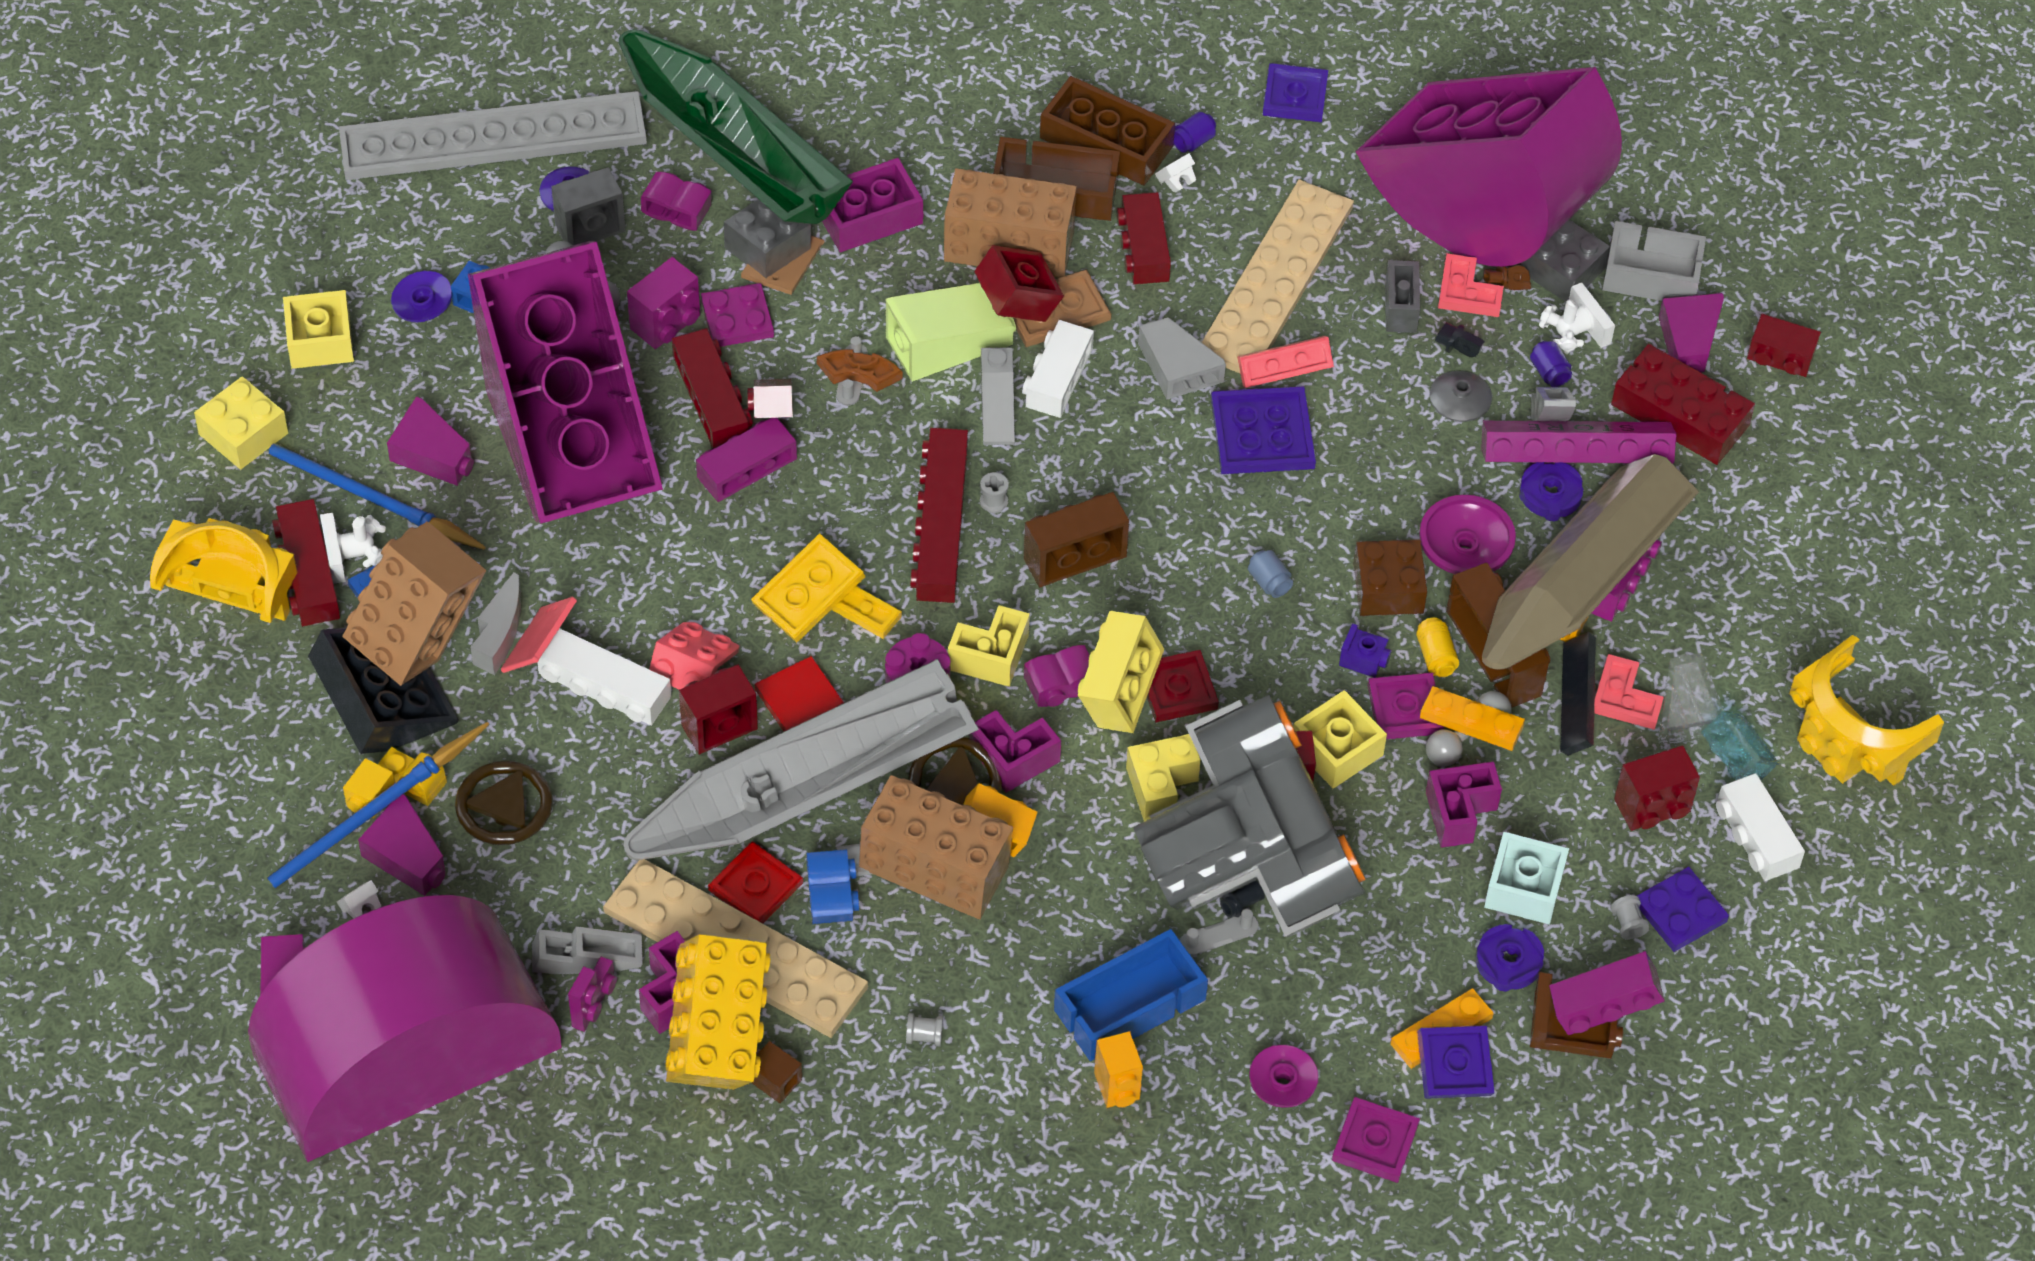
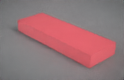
M1321 336L1237 357L1242 384L1245 388L1334 367L1328 336Z

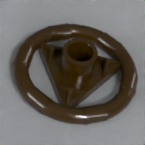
M962 737L914 760L909 770L908 780L920 787L923 767L927 760L936 753L949 748H957L925 790L939 792L947 799L963 805L966 796L978 784L965 750H968L985 765L990 778L989 786L995 788L1000 794L1002 792V779L988 752L978 741L967 737Z
M510 760L492 762L474 770L463 780L457 790L455 799L456 815L466 832L482 842L493 845L515 844L532 837L544 827L551 815L553 806L551 788L542 774L531 766ZM511 774L468 799L477 783L491 775ZM523 777L527 778L536 788L541 800L540 808L532 821L526 826ZM468 809L493 818L499 825H511L519 830L497 833L485 830L478 826L469 814Z

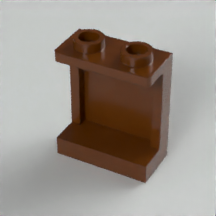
M1539 972L1535 988L1530 1047L1612 1059L1614 1048L1621 1047L1623 1038V1027L1617 1026L1618 1020L1605 1022L1591 1027L1585 1032L1574 1033L1568 1036L1557 1019L1549 987V985H1552L1553 974Z

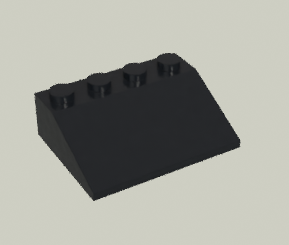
M346 628L321 630L308 657L360 754L387 752L391 747L396 749L458 723L459 719L430 667L400 686L342 637Z

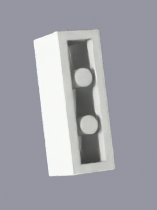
M1059 320L1054 331H1048L1044 342L1045 350L1043 354L1038 353L1034 362V374L1032 377L1027 376L1023 385L1022 393L1026 395L1027 408L1061 418L1093 350L1094 330Z
M1755 773L1721 786L1716 802L1717 812L1722 819H1726L1730 824L1736 843L1739 846L1743 845L1748 854V860L1752 869L1755 872L1759 871L1764 881L1800 868L1805 850L1758 775Z

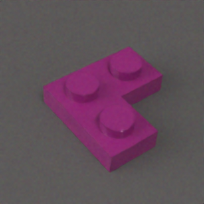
M601 956L593 970L583 966L568 993L573 1028L585 1032L590 1021L594 1023L598 1019L602 1009V999L605 994L610 995L613 992L617 982L612 960Z

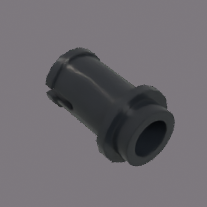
M1253 881L1234 893L1225 894L1220 901V906L1229 918L1233 916L1240 917L1243 910L1263 900L1265 894L1260 884Z

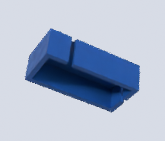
M1172 929L1055 989L1054 1011L1070 1033L1074 1031L1075 1041L1091 1062L1095 1059L1097 1040L1129 1031L1132 1039L1173 1018L1175 1009L1181 1014L1205 1001L1208 979Z

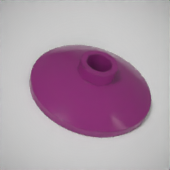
M1275 1045L1264 1049L1254 1058L1250 1066L1249 1080L1253 1091L1261 1100L1272 1106L1289 1108L1306 1102L1314 1094L1318 1084V1070L1313 1059L1303 1050L1290 1045ZM1284 1078L1288 1080L1289 1083L1280 1084L1277 1082V1080Z

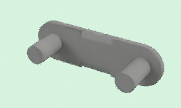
M852 337L851 344L845 348L854 349V353L868 354L867 348L861 344V338ZM849 379L839 382L836 393L838 402L846 406L857 403L860 398L862 383Z
M1245 909L1240 917H1232L1205 928L1188 929L1187 933L1180 938V942L1190 955H1197L1252 936L1257 932L1259 924L1253 916V912Z

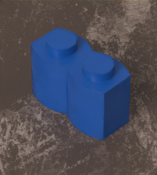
M847 849L807 853L806 861L812 924L853 921V911H859L858 891H851L850 879H856L855 859H848Z

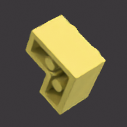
M999 605L989 631L957 623L948 646L951 671L1010 687L1029 636L1030 613Z
M1189 734L1128 747L1126 769L1144 821L1151 819L1150 815L1177 803L1178 793L1175 786L1199 781L1201 760Z

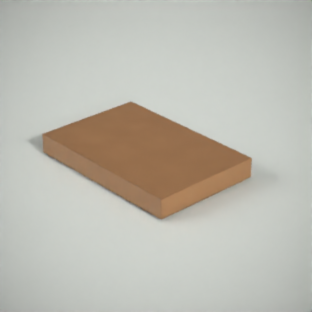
M1087 269L1055 279L1064 297L1046 322L1013 318L1016 330L1025 347L1045 342L1048 331H1054L1059 320L1084 328L1111 320V313Z

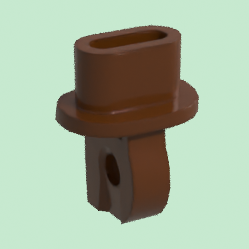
M1521 265L1497 266L1496 269H1485L1483 272V279L1486 283H1497V285L1504 286L1505 289L1509 290L1531 289L1529 271Z

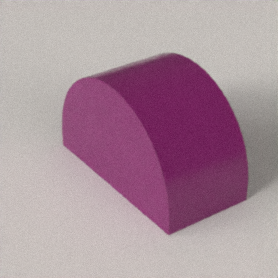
M1596 67L1428 82L1355 152L1382 196L1414 229L1454 255L1477 258V264L1502 267L1519 264L1531 258L1611 179L1620 161L1622 137L1618 115L1610 94Z
M455 895L418 897L383 906L356 917L317 939L289 961L266 986L253 1008L248 1028L252 1054L307 1162L562 1048L559 1028L496 913L480 901Z

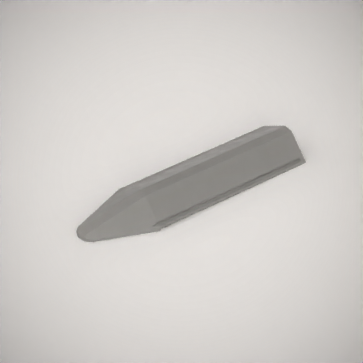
M937 659L705 770L698 771L626 836L623 844L625 853L630 859L643 860L740 844L979 729L972 719V714L965 702H962L961 699L957 701L955 685Z

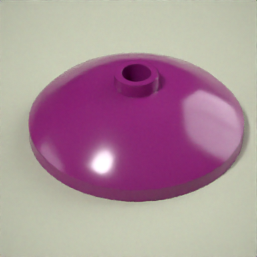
M1455 495L1436 502L1427 510L1421 521L1419 539L1426 556L1436 566L1449 573L1457 574L1486 562L1494 572L1502 567L1511 557L1515 546L1516 532L1508 514L1494 502L1474 495Z

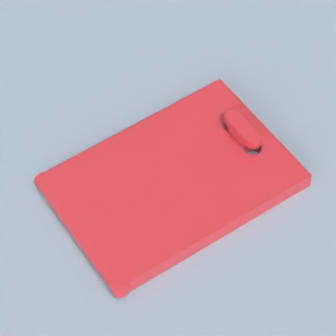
M570 597L541 607L507 658L501 671L506 673L537 663L577 600Z

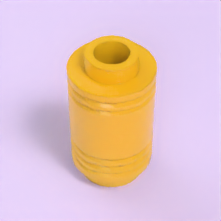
M1428 618L1418 625L1416 636L1428 672L1433 673V676L1447 677L1459 666V659L1448 626L1439 618Z

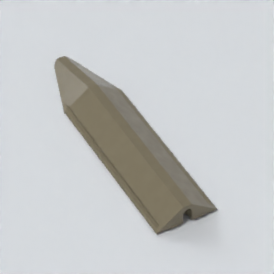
M1654 454L1620 466L1499 597L1483 650L1482 662L1493 669L1509 668L1578 630L1587 617L1686 508L1699 491L1663 456Z

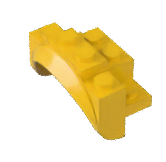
M208 518L206 523L201 524L181 522L173 519L155 553L150 572V586L152 589L162 591L166 584V586L260 613V620L271 623L273 618L285 621L290 612L287 591L297 574L294 554L282 548H271L269 535L259 530H250L229 521H218ZM201 558L197 567L189 563Z

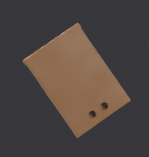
M811 236L810 250L767 278L749 264L742 271L741 278L761 283V285L792 295L821 245L825 243V240Z

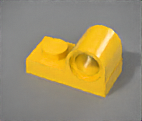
M391 747L378 765L392 771L396 783L409 774L421 761L424 763L426 756H432L421 752L413 759ZM443 766L439 767L440 771L437 774L431 773V777L421 783L419 782L404 794L429 806L447 783Z

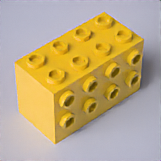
M699 934L680 944L676 955L677 977L672 994L674 1007L669 1025V1036L671 1037L666 1057V1082L734 1090L754 1082V1077H758L761 1061L760 1057L756 1056L757 1042L760 1043L762 1041L764 1024L759 1021L760 1010L765 1007L767 1000V988L763 987L764 973L767 974L770 967V953L766 952L767 943Z

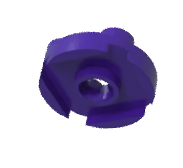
M1536 462L1528 467L1522 476L1519 497L1524 505L1531 512L1544 517L1548 521H1558L1561 517H1566L1575 512L1580 506L1583 497V481L1578 471L1567 463L1555 462V464H1544L1545 462ZM1545 486L1549 488L1556 486L1558 488L1557 493L1546 491Z
M1503 924L1495 926L1483 934L1476 950V965L1483 978L1493 984L1497 990L1506 992L1511 989L1527 987L1538 978L1539 972H1542L1544 948L1539 938L1530 930L1523 928V931L1512 928V925ZM1504 952L1518 956L1515 962H1508L1503 959Z

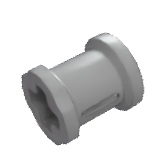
M992 472L986 474L981 479L980 489L983 494L980 496V505L989 513L1002 512L1008 505L1006 493L1009 482L1003 474Z
M1635 895L1621 897L1614 901L1610 907L1612 913L1618 917L1621 925L1620 934L1625 940L1641 937L1649 931L1648 921L1643 920L1639 909L1640 900Z
M909 1013L906 1044H912L913 1041L932 1042L935 1046L941 1047L943 1016L938 1015L936 1019L915 1017L914 1013Z

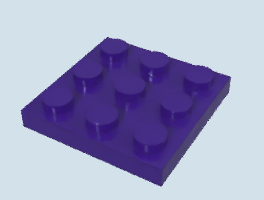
M1304 386L1211 391V406L1221 474L1315 469L1316 460Z

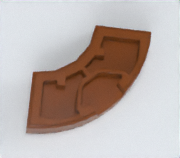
M845 349L817 356L816 364L833 384L849 379L869 385L878 392L903 379V372L894 363L875 353L868 355L854 353V349Z

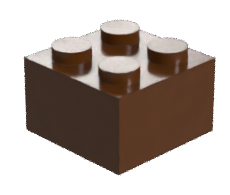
M1420 539L1356 542L1353 565L1360 616L1424 614L1427 586Z

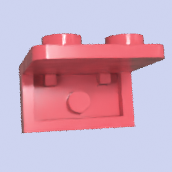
M683 622L656 642L649 670L669 678L671 686L680 690L690 682L701 681L714 675L720 666L738 653L740 646L732 642L725 635L714 634L703 629L698 623Z

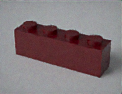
M707 328L672 338L674 361L712 449L726 443L731 437L739 436L748 431V428L752 427L751 416L748 409H742L740 405L742 397L738 386H732L730 382L732 376L728 363H722L720 359L722 354L718 340L711 338Z
M314 499L276 506L278 519L272 520L275 538H282L283 545H278V548L285 549L289 553L294 554L297 574L288 589H294L295 596L289 597L293 616H300L302 627L340 619L337 598Z

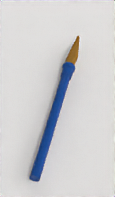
M273 443L269 449L270 455L398 514L417 526L428 521L451 541L483 550L486 548L452 522L436 518L433 513L408 506L276 443Z
M486 722L446 744L432 757L426 756L424 763L421 761L409 774L267 877L274 888H277L416 784L431 777V773L437 774L440 771L439 767L452 761L489 723Z

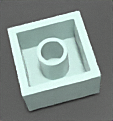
M1503 832L1484 908L1550 925L1569 848Z

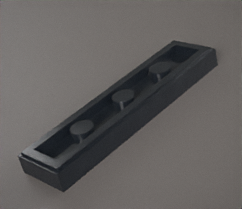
M1590 632L1563 643L1560 751L1567 756L1594 746L1596 637Z

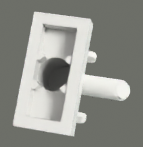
M1582 282L1571 287L1569 300L1566 301L1562 316L1555 313L1557 309L1555 305L1547 306L1541 314L1539 326L1541 328H1548L1551 324L1556 327L1557 332L1562 338L1554 339L1553 341L1564 350L1565 354H1568L1576 347L1584 345L1583 340H1577L1574 335L1584 331L1590 333L1600 348L1612 342L1615 324Z
M333 513L320 515L333 584L346 582L342 564L344 559L366 555L368 559L362 564L366 568L380 563L383 557L381 554L382 549L374 546L372 537L377 532L384 533L386 527L380 525L372 515H367L366 518L362 516L356 517L352 523L353 533L340 535L336 532Z

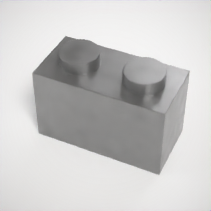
M1388 260L1385 280L1386 332L1417 333L1420 314L1419 261Z

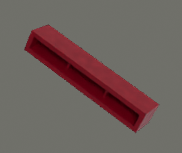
M930 428L929 440H923L922 459H927V466L921 465L920 484L925 485V491H918L917 510H923L922 517H916L915 536L921 537L920 543H914L913 562H918V569L911 570L910 588H916V601L955 603L968 430Z

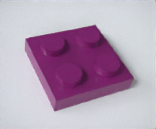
M761 283L701 293V303L712 339L718 340L720 347L774 337V329Z
M1433 673L1368 679L1367 686L1374 721L1387 734L1386 739L1429 736L1436 731L1444 730L1443 726L1420 718L1421 709L1432 686L1436 687Z
M1354 1097L1333 1152L1332 1161L1398 1183L1415 1138L1420 1118Z

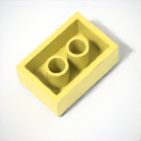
M1109 611L1106 622L1100 627L1097 646L1089 656V667L1084 679L1080 681L1078 686V697L1099 728L1134 733L1164 652V647L1146 616Z

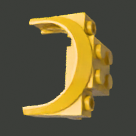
M1851 635L1836 648L1794 676L1789 694L1796 705L1806 710L1797 740L1807 754H1812L1822 764L1823 769L1828 775L1835 776L1842 784L1864 769L1879 782L1887 779L1894 786L1903 780L1908 763L1938 742L1944 721L1937 714L1916 726L1906 729L1879 728L1870 725L1841 696L1836 698L1830 680L1854 663L1855 658L1852 656L1855 644L1860 639Z

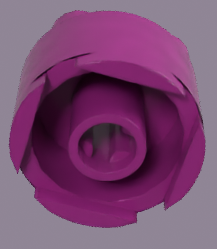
M916 633L912 637L897 642L886 654L885 684L937 659L945 673L950 677L951 661L949 654L940 643L930 639L923 633Z

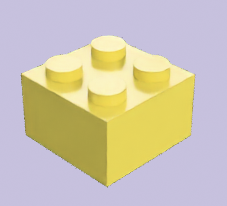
M346 290L283 297L287 347L291 369L354 362Z
M243 376L194 412L199 435L240 470L269 449L273 443H277L288 434L284 411Z
M1345 690L1296 721L1293 725L1295 731L1312 730L1316 759L1315 771L1333 789L1384 755L1387 734Z

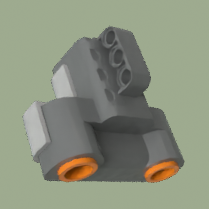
M1270 694L1244 706L1241 700H1238L1185 726L1213 785L1150 815L1151 819L1133 827L1155 880L1158 881L1172 908L1179 910L1191 904L1196 909L1258 879L1285 937L1288 938L1341 913L1340 905L1365 894L1361 884L1362 881L1366 880L1363 871L1345 835L1338 836L1297 750L1298 747L1302 746L1280 700L1274 702Z

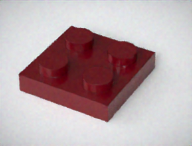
M1201 650L1161 658L1147 695L1155 723L1218 709L1219 701Z

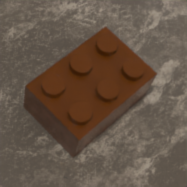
M1114 492L1096 495L1088 501L1076 505H1068L1059 511L1044 516L1039 515L1025 522L1024 561L1039 588L1127 557L1129 519Z

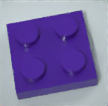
M1269 63L1263 116L1322 123L1328 70Z
M1690 867L1681 870L1637 895L1641 903L1639 907L1641 913L1673 952L1725 924L1729 919V914Z
M1487 1026L1420 1028L1417 1031L1425 1099L1491 1096L1495 1093Z

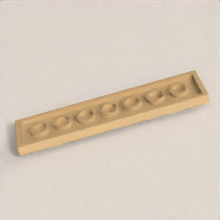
M1297 181L1202 341L1205 346L1225 361V368L1240 373L1238 356L1271 349L1353 209L1354 200L1305 181Z
M645 859L639 860L603 906L605 914L656 942L678 931L685 941L701 934L767 943L766 952L770 953V967L768 973H764L763 987L767 988L766 1003L830 1038L833 1037L868 989V981Z

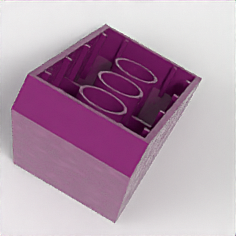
M597 241L581 243L468 274L486 393L535 521L542 524L663 490Z

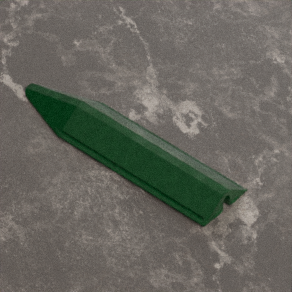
M628 30L620 35L619 46L644 100L784 222L818 224L827 219L853 182L847 175L716 65L710 57L642 30Z

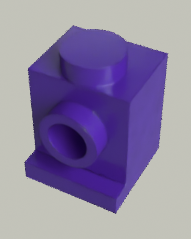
M1352 623L1341 648L1339 666L1376 678L1380 667L1386 668L1392 650L1387 649L1388 639L1359 630L1358 625Z

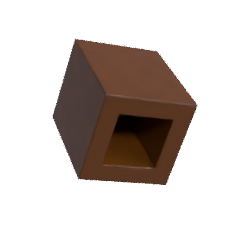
M769 1041L762 1050L757 1049L756 1056H759L761 1061L758 1077H754L752 1084L778 1103H781L802 1081V1064Z

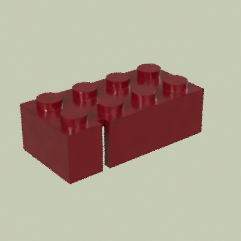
M1651 344L1644 348L1634 360L1633 366L1630 365L1618 379L1611 402L1612 406L1640 422H1671L1676 432L1677 443L1716 465L1721 462L1750 426L1755 407L1754 402L1732 390L1727 394L1725 392L1726 387Z

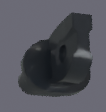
M1447 322L1435 339L1436 342L1446 346V352L1450 353L1455 348L1468 357H1476L1485 343L1481 338L1464 331V325L1460 324L1458 327H1455Z

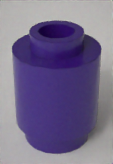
M1199 111L1177 125L1174 134L1175 147L1182 153L1192 152L1215 137L1216 123L1209 114Z
M1542 341L1533 348L1530 360L1545 383L1550 384L1551 387H1560L1571 379V364L1556 342Z

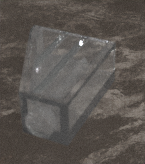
M1702 653L1693 655L1682 654L1670 659L1665 680L1664 699L1657 741L1659 746L1722 734L1726 715Z

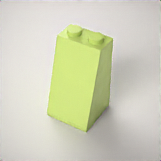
M980 283L886 299V338L911 381L981 356V348H1005L1013 345V332L1016 331L1014 319L1012 317L998 316L995 313Z

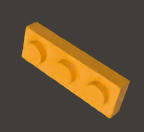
M1432 686L1420 713L1421 719L1513 751L1525 723L1524 718Z
M1472 988L1392 1037L1390 1044L1412 1069L1421 1063L1417 1031L1420 1028L1482 1026L1493 1018V1011Z

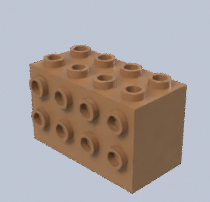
M955 168L945 211L944 261L978 266L992 245L1041 252L1054 278L1064 277L1074 236L1077 186Z
M428 521L416 529L414 527L409 528L401 538L397 540L391 539L381 551L383 557L380 563L370 572L369 577L371 581L359 594L358 600L360 603L346 620L348 626L342 636L400 686L440 660L486 572V569Z
M890 775L861 827L859 867L955 910L981 919L1009 867L1013 827L1000 818H991L981 814L969 805H960L953 802L939 792L927 791L916 786L908 779H899Z

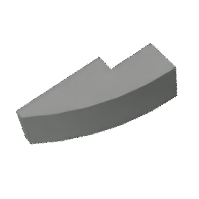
M1536 387V393L1531 395V419L1533 421H1568L1574 413L1576 399L1566 387Z
M514 572L478 617L480 635L470 647L473 665L494 676L505 661L519 626L521 587L519 575Z
M577 926L573 933L539 929L532 942V972L579 974L583 966L593 970L601 956L613 961L614 972L639 968L642 966V934Z

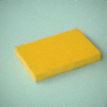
M819 533L751 601L797 643L866 576L860 568Z

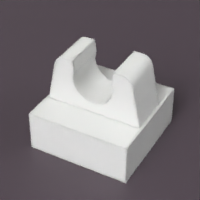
M1190 153L1164 167L1155 175L1161 184L1165 182L1173 192H1178L1183 189L1179 181L1180 177L1188 185L1196 181L1192 165L1195 162Z
M372 880L362 884L337 901L341 910L344 913L347 912L353 919L363 915V905L370 906L372 911L381 907L376 894L378 889Z

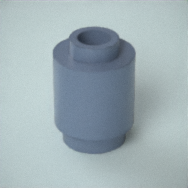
M1261 550L1251 557L1248 571L1266 594H1271L1273 598H1278L1291 589L1293 586L1291 573L1274 551Z

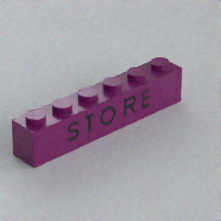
M1483 420L1481 451L1485 462L1631 463L1654 454L1666 457L1672 464L1675 461L1676 432L1671 422Z

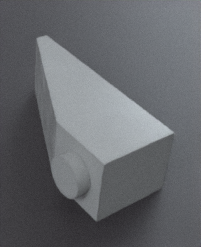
M981 348L983 445H1015L1012 348Z

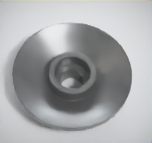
M1451 371L1439 376L1433 382L1430 389V401L1433 408L1443 417L1453 421L1468 422L1482 417L1489 410L1492 402V393L1488 384L1481 377L1466 371Z

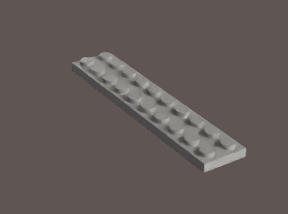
M638 91L339 126L345 180L647 144Z

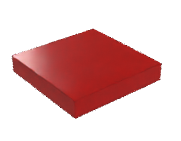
M812 656L755 683V691L783 732L844 704Z
M752 841L708 885V891L727 905L764 924L803 884V877Z

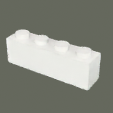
M560 628L537 662L539 674L547 681L561 683L579 696L587 695L597 700L600 705L607 709L615 708L625 713L635 722L643 721L652 726L671 698L669 678Z

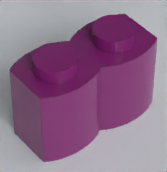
M656 172L641 196V211L654 219L670 221L676 226L697 231L711 207L712 191L701 183L682 181L673 173Z
M1085 645L1072 646L1056 654L1039 656L1024 664L1023 677L1038 707H1055L1063 703L1067 698L1078 697L1079 683L1084 679L1089 667L1090 655Z

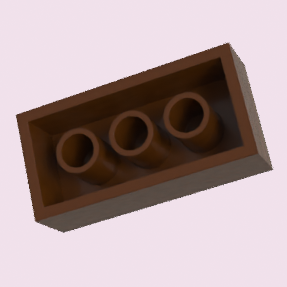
M1073 76L1067 79L1041 114L1040 139L1049 143L1120 151L1119 175L1145 186L1174 146L1175 122Z

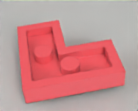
M1447 253L1438 308L1499 317L1504 286L1474 282L1477 258Z
M1608 654L1595 696L1594 713L1655 730L1664 697L1633 689L1640 662Z

